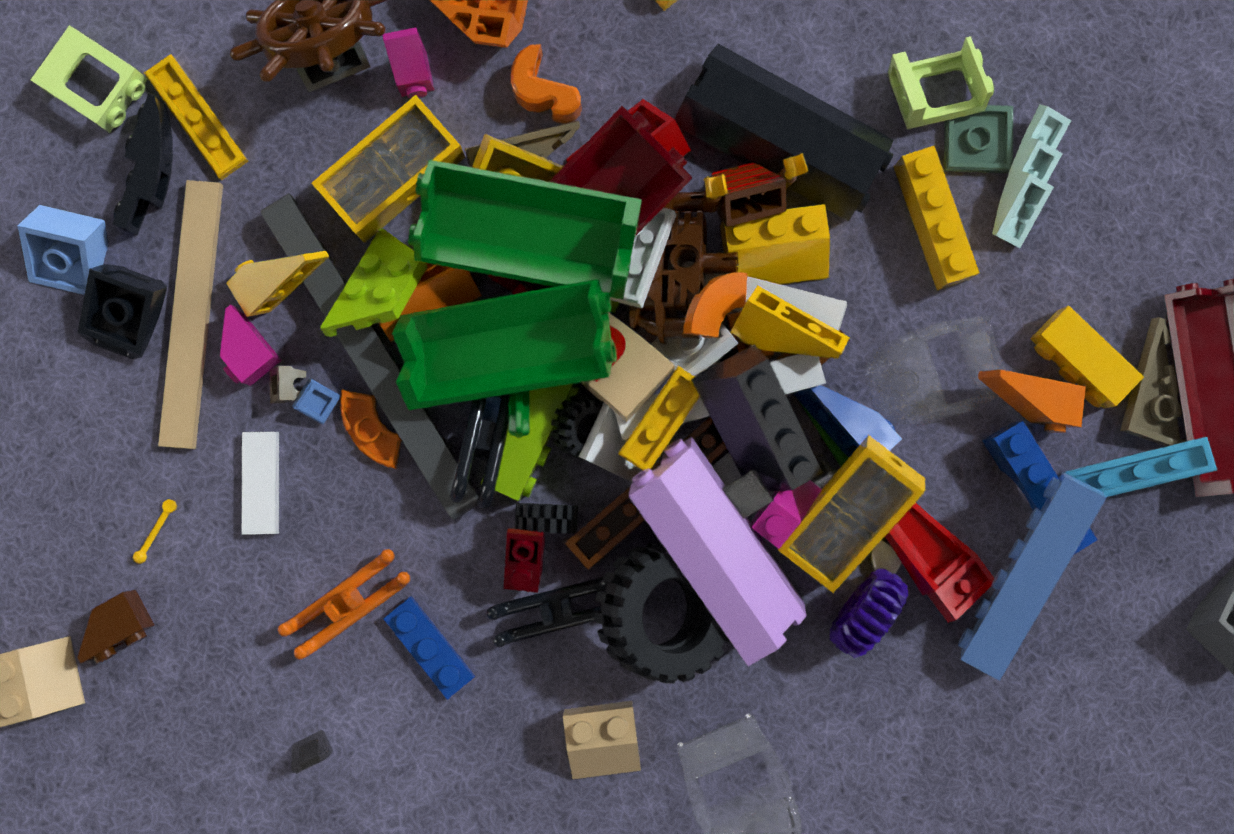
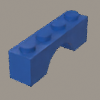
M1024 421L1010 423L983 439L982 442L999 469L1008 475L1022 491L1032 510L1035 508L1041 510L1047 500L1043 496L1047 485L1053 477L1059 479ZM1090 527L1074 554L1097 541Z

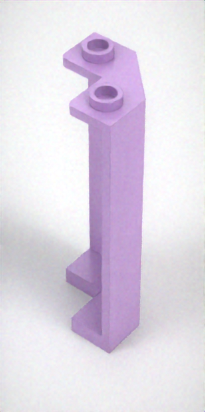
M690 437L684 442L682 439H678L664 449L665 454L662 455L661 466L653 471L647 468L632 479L633 483L630 487L629 497L745 663L750 666L778 650L786 641L783 633L792 623L794 626L800 625L805 619L804 601L758 533L751 528L750 521L694 439Z

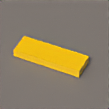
M680 366L676 368L618 454L642 471L653 467L700 398L691 379L695 378L693 375Z

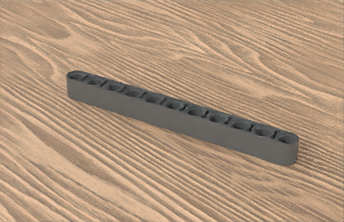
M290 193L260 210L264 220L287 257L327 251L323 243L319 242L314 235L315 230L305 214H302L296 205L298 203ZM331 256L303 281L325 318L347 283L340 270L336 269L332 264L331 260L333 259ZM353 325L338 328V339L448 515L453 520H456L478 506L479 494L477 495L472 488L473 483L470 478L463 500L459 503L451 500L450 493L457 469V462L454 459L455 454L445 438H441L436 429L438 427L426 409H407L396 384L401 368L393 355L388 353L383 344L385 342L375 326L371 325L356 330Z

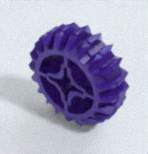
M880 568L871 572L857 586L838 612L830 628L829 640L835 644V647L853 658L865 655L867 651L873 649L877 642H880L885 633H888L889 628L895 623L897 616L902 612V607L906 604V598L908 597V585L902 582V579L895 573H891L886 569Z

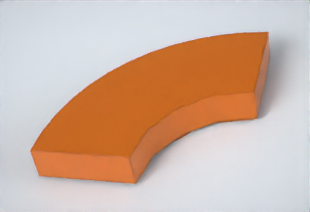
M729 273L709 280V283L699 294L694 296L685 317L683 334L717 338L720 325L725 316L734 309L743 308L746 303L747 273Z
M341 390V416L344 427L353 442L371 460L396 469L402 440L397 433L390 431L381 422L376 410L375 396Z

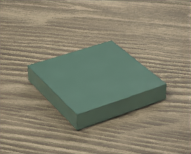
M987 105L984 112L945 121L944 171L1009 173L1013 163V106Z

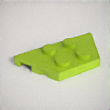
M379 229L320 329L326 337H333L337 335L338 328L353 325L356 330L370 327L375 323L397 320L427 269V264L415 261L414 251L385 229Z

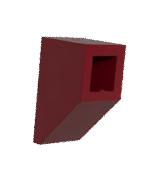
M508 528L503 589L538 593L544 561L545 537L543 532Z

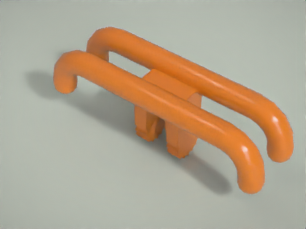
M383 550L374 560L296 616L279 625V635L287 637L323 612L333 621V623L295 648L294 656L297 659H304L323 647L410 583L411 577L409 573L400 572L395 578L366 599L358 591L357 588L375 576L395 559V554L392 550Z

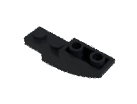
M148 94L145 103L140 106L135 130L126 141L124 157L134 163L135 167L127 175L126 190L122 200L115 206L114 221L112 223L118 228L137 236L149 205L160 209L163 207L169 187L173 161V138L167 107L150 94Z

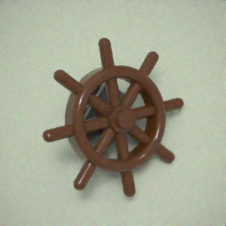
M275 0L265 11L251 9L246 12L247 21L256 24V38L233 47L230 50V56L233 60L240 61L263 51L269 61L260 71V78L263 81H272L283 68H296L308 92L314 91L371 67L360 39L364 35L377 37L384 35L386 30L384 24L372 21L371 7L387 0Z

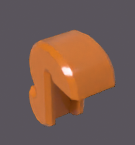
M531 44L522 49L512 64L510 80L512 91L518 104L531 112L539 113L551 109L553 120L558 123L575 121L582 112L581 96L577 87L537 77L543 56L541 44Z

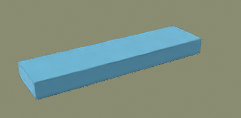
M1202 437L1065 471L1064 473L1102 491L1106 497L1217 471L1208 438Z

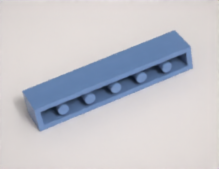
M1062 472L1059 479L1053 477L1047 485L1043 494L1047 498L1041 510L1037 508L1033 510L1026 523V527L1030 529L1023 541L1017 539L1008 556L1013 560L1006 571L1000 569L991 585L995 589L990 600L984 598L981 601L974 617L978 618L973 630L966 628L958 643V646L962 648V661L999 681L1107 498L1102 491Z

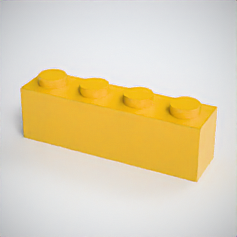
M935 146L903 155L893 167L937 291L972 279L980 272Z

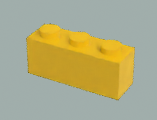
M1069 305L1057 310L1030 338L1036 344L1034 347L1035 351L1046 360L1050 361L1052 359L1061 368L1059 373L1066 381L1071 384L1077 383L1078 385L1086 386L1085 399L1097 408L1102 407L1105 409L1117 406L1144 378L1139 371Z

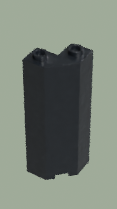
M719 43L706 58L699 77L694 85L690 86L675 117L677 125L684 131L744 164L756 163L773 173L778 174L785 168L783 160L803 153L808 172L797 176V179L789 189L818 205L825 204L827 210L847 221L851 219L855 211L861 213L871 197L867 193L878 171L884 172L894 154L889 152L894 141L890 137Z

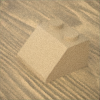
M70 636L0 654V727L85 703Z
M632 701L564 709L563 722L566 747L573 779L641 771Z

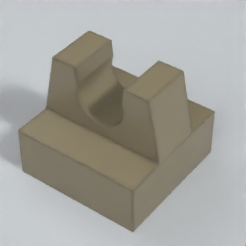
M277 366L270 369V403L295 401L301 391H297L294 388L293 382L295 379H305L306 371L292 368V366Z

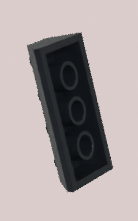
M755 345L746 348L691 379L749 492L794 490L823 473L769 359Z

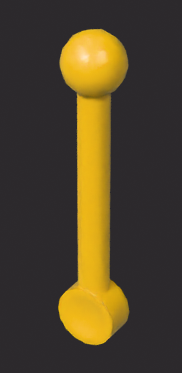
M169 499L163 502L162 514L141 549L133 554V561L135 563L142 564L146 561L148 549L169 514L173 513L177 508L174 500Z

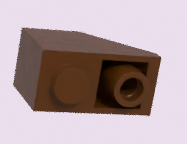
M136 590L122 592L92 609L77 657L80 664L95 660L96 664H99L116 655L117 653L114 648L126 643L127 647L147 637L145 631L155 625Z

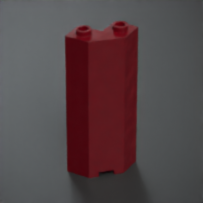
M621 106L549 182L642 199L636 231L637 235L693 177L683 168L688 162L674 147L668 152L648 132L652 125L638 111L632 116ZM489 275L492 280L513 294L553 287Z
M1234 279L1223 281L1224 287L1215 289L1199 288L1198 283L1180 285L1176 287L1175 293L1164 295L1187 441L1207 437L1217 467V471L1193 476L1196 497L1234 494Z

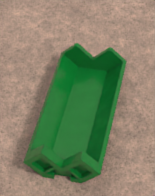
M429 160L424 174L419 173L416 182V194L421 195L422 211L418 223L411 225L408 237L409 245H413L415 261L553 287L599 279L602 292L607 291L611 298L624 299L642 199Z
M599 279L401 315L392 335L405 362L396 380V384L407 409L414 410L609 378L612 363L617 360L614 342L611 341L608 314L611 312L609 294L607 291L602 292Z

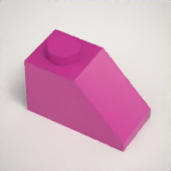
M417 28L385 33L383 41L396 86L401 96H407L410 99L415 95L418 98L425 97L428 91L434 90L427 52Z
M231 304L225 308L220 357L227 366L223 369L235 383L241 382L251 386L269 372L270 369L280 363L282 359L241 309Z
M810 480L794 490L774 491L751 520V528L780 549L801 523L820 493L821 488Z

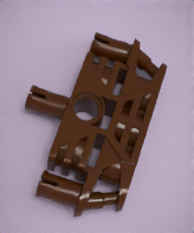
M705 191L679 192L664 207L674 210L677 216L643 308L634 306L629 308L631 329L638 331L640 327L644 328L646 332L658 337L659 342L664 345L667 344L668 339L701 338L699 336L683 334L685 318L669 317H679V311H682L684 317H686L692 299L705 287V274L738 272V252L706 253L708 224L704 213L707 212L702 207V198ZM692 212H697V217H693ZM680 213H685L684 218H681ZM669 258H670V261H671V265H672V267H673V270H668V267H669ZM686 261H695L690 267H681ZM645 312H655L656 321L644 318Z

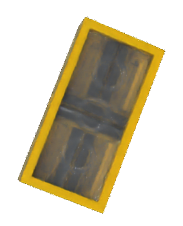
M415 95L315 179L312 185L365 243L379 229H382L420 196L416 194L417 177L419 173H425L429 160L457 165L465 158L461 145Z
M868 435L821 489L801 523L778 551L834 593L924 494L925 478Z

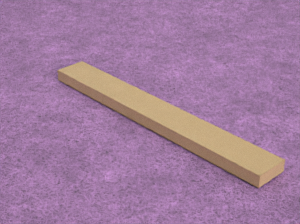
M186 180L158 443L160 447L196 449L223 185L218 182Z

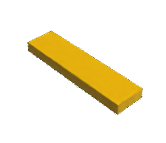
M172 54L144 72L220 180L225 179L249 162Z

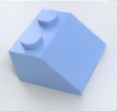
M39 205L17 225L28 281L85 295L89 269L103 265L108 248L105 220Z

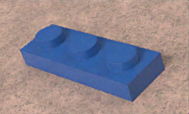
M412 596L383 618L447 700L475 677Z

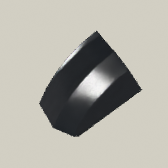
M103 264L90 268L78 334L102 349L130 359L141 358L159 319L167 286L162 280L140 274L124 266Z

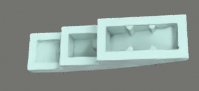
M1038 106L1021 141L1004 186L992 232L993 235L1018 248H1021L1054 188L1047 181L1063 154L1057 151L1056 148L1071 122L1070 119L1048 106Z

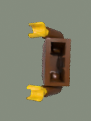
M803 153L783 160L785 168L778 174L756 163L733 168L723 167L717 172H713L711 178H704L706 190L702 198L703 209L709 213L717 211L726 227L786 212V190L795 182L797 176L808 172Z

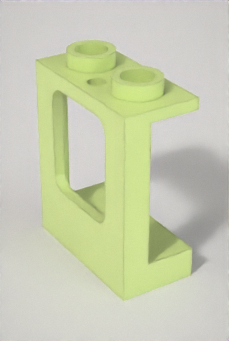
M70 25L31 78V81L43 90L66 103L109 133L113 128L119 127L124 122L126 109L133 100H138L143 95L145 82L148 80L136 68ZM86 55L94 57L120 76L118 83L100 106L92 105L69 90L65 85Z
M971 36L965 38L961 51L911 63L906 52L892 55L888 76L907 129L985 111L990 97L994 93V86L991 77L985 74L982 66L981 51L975 49ZM961 71L972 99L943 107L931 108L927 103L919 80L946 72Z

